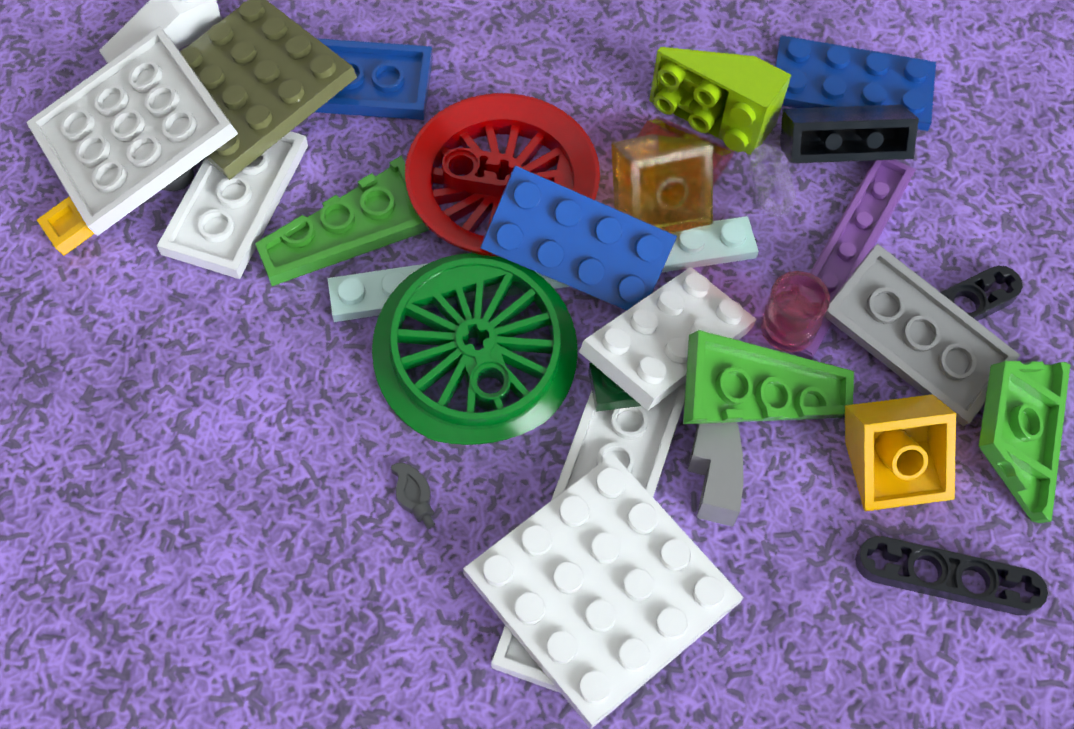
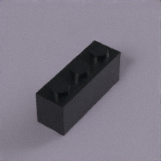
M904 105L782 109L781 151L790 163L914 159L919 118Z

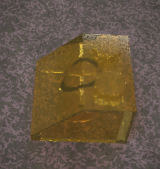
M651 134L611 143L614 209L669 233L713 224V145L710 142Z

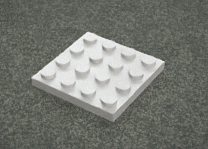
M161 26L26 122L87 227L97 236L238 134Z
M614 454L602 461L463 568L465 577L590 729L728 614L743 599V596Z

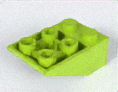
M660 47L657 50L649 101L654 103L660 112L667 115L674 114L689 122L695 131L699 133L708 132L723 140L729 149L735 152L743 151L753 157L777 124L791 74L756 56Z

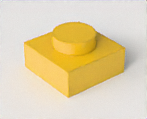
M70 196L37 219V222L53 246L63 256L95 234L87 227Z

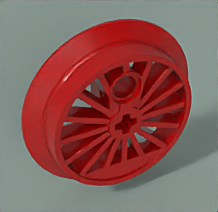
M493 93L474 96L456 102L437 113L421 128L413 140L407 155L405 182L413 209L421 221L438 237L472 253L500 257L481 249L480 246L484 236L474 232L491 212L489 227L514 166H518L593 200H596L599 189L600 166L596 150L589 136L566 112L534 97L511 93ZM497 134L509 135L505 154L499 152L495 136ZM486 136L489 151H482L473 139ZM518 137L531 139L515 159L514 154ZM542 146H545L549 150H551L545 155L530 162ZM557 165V170L546 171L549 168ZM433 183L444 185L442 189L432 190ZM458 202L444 211L439 206L441 204ZM473 212L462 227L455 223L458 219Z

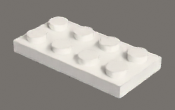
M290 131L231 180L205 158L157 245L160 254L240 279L256 249L255 243L260 241L308 147L306 136Z
M690 267L584 339L579 353L649 411L686 382L690 334L701 330L740 340L753 328L757 319L743 309L739 303L733 301L709 282L705 276Z

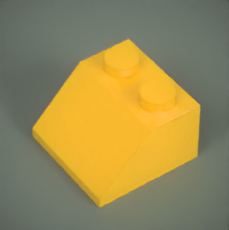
M933 394L845 405V443L864 511L955 499L956 413Z

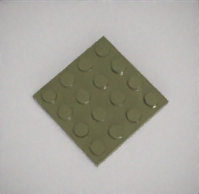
M246 0L240 7L180 51L238 133L205 157L229 180L357 78L353 67L267 0Z

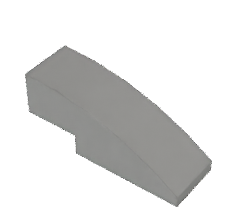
M738 423L697 424L687 470L688 472L705 475L697 518L733 527L740 514L744 484L743 451Z

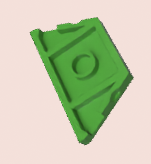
M1003 361L990 366L979 448L1029 519L1036 523L1052 522L1070 364L1059 362L1049 365L1040 361H1031L1023 364L1020 361Z

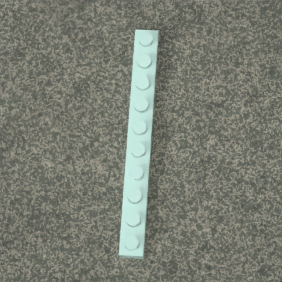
M748 216L662 229L677 236L662 272L755 259L759 252ZM426 264L327 278L334 322L378 316L396 287L410 274ZM537 273L541 277H543L554 289L570 287L547 276H544L540 273ZM501 283L484 287L483 300L493 298ZM511 285L506 296L523 294L524 292ZM475 290L464 294L467 302L474 301ZM455 297L446 299L450 305L457 304ZM432 303L429 305L422 306L420 308L424 309L436 306Z

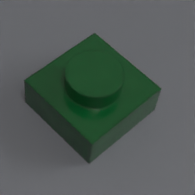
M589 363L588 372L596 412L641 406L595 365Z

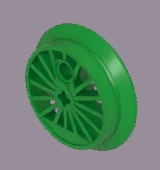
M465 253L443 257L430 262L410 274L396 287L378 316L372 341V358L377 383L385 400L394 413L407 426L428 439L437 442L476 445L507 440L529 432L548 421L562 405L573 383L577 366L578 346L575 327L566 305L559 294L543 277L533 270L502 257ZM501 283L482 318L484 287ZM511 285L516 286L525 293L495 317ZM475 290L472 317L464 294ZM455 297L461 316L446 299ZM533 302L542 312L540 315L508 324ZM433 303L447 320L420 307ZM406 316L439 332L402 329ZM548 326L551 340L517 338L514 336ZM476 338L478 344H483V348L475 350L473 344H468V340ZM399 343L437 346L401 358L399 355ZM512 351L551 354V360L548 368H545ZM444 359L415 384L406 373V370ZM505 363L539 379V383L529 392L507 368ZM457 365L438 403L423 394ZM491 377L497 379L501 383L502 388L496 393L489 394L483 392L477 384L482 379ZM463 378L467 387L466 412L448 408ZM511 389L520 400L504 407L503 405L508 400ZM475 406L494 411L475 413Z

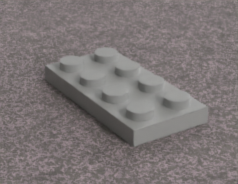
M878 243L871 249L821 312L822 316L921 394H933L956 413V421L962 426L970 424L985 404L990 366L1003 361H1017L1020 357L1019 353Z

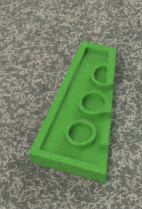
M402 155L389 162L390 168L374 176L371 173L359 180L358 187L339 198L337 195H334L322 203L323 208L308 217L301 215L256 242L258 254L271 286L429 231L430 229L421 221L409 200L405 182V162Z
M701 330L689 335L683 424L845 417V405L853 404L854 371Z

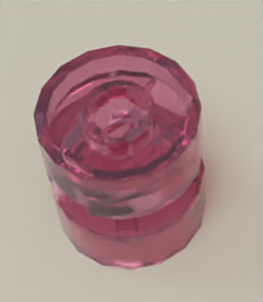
M802 271L787 272L777 278L771 288L760 326L763 337L770 345L781 351L796 352L804 350L813 343L830 304L828 288L820 278Z

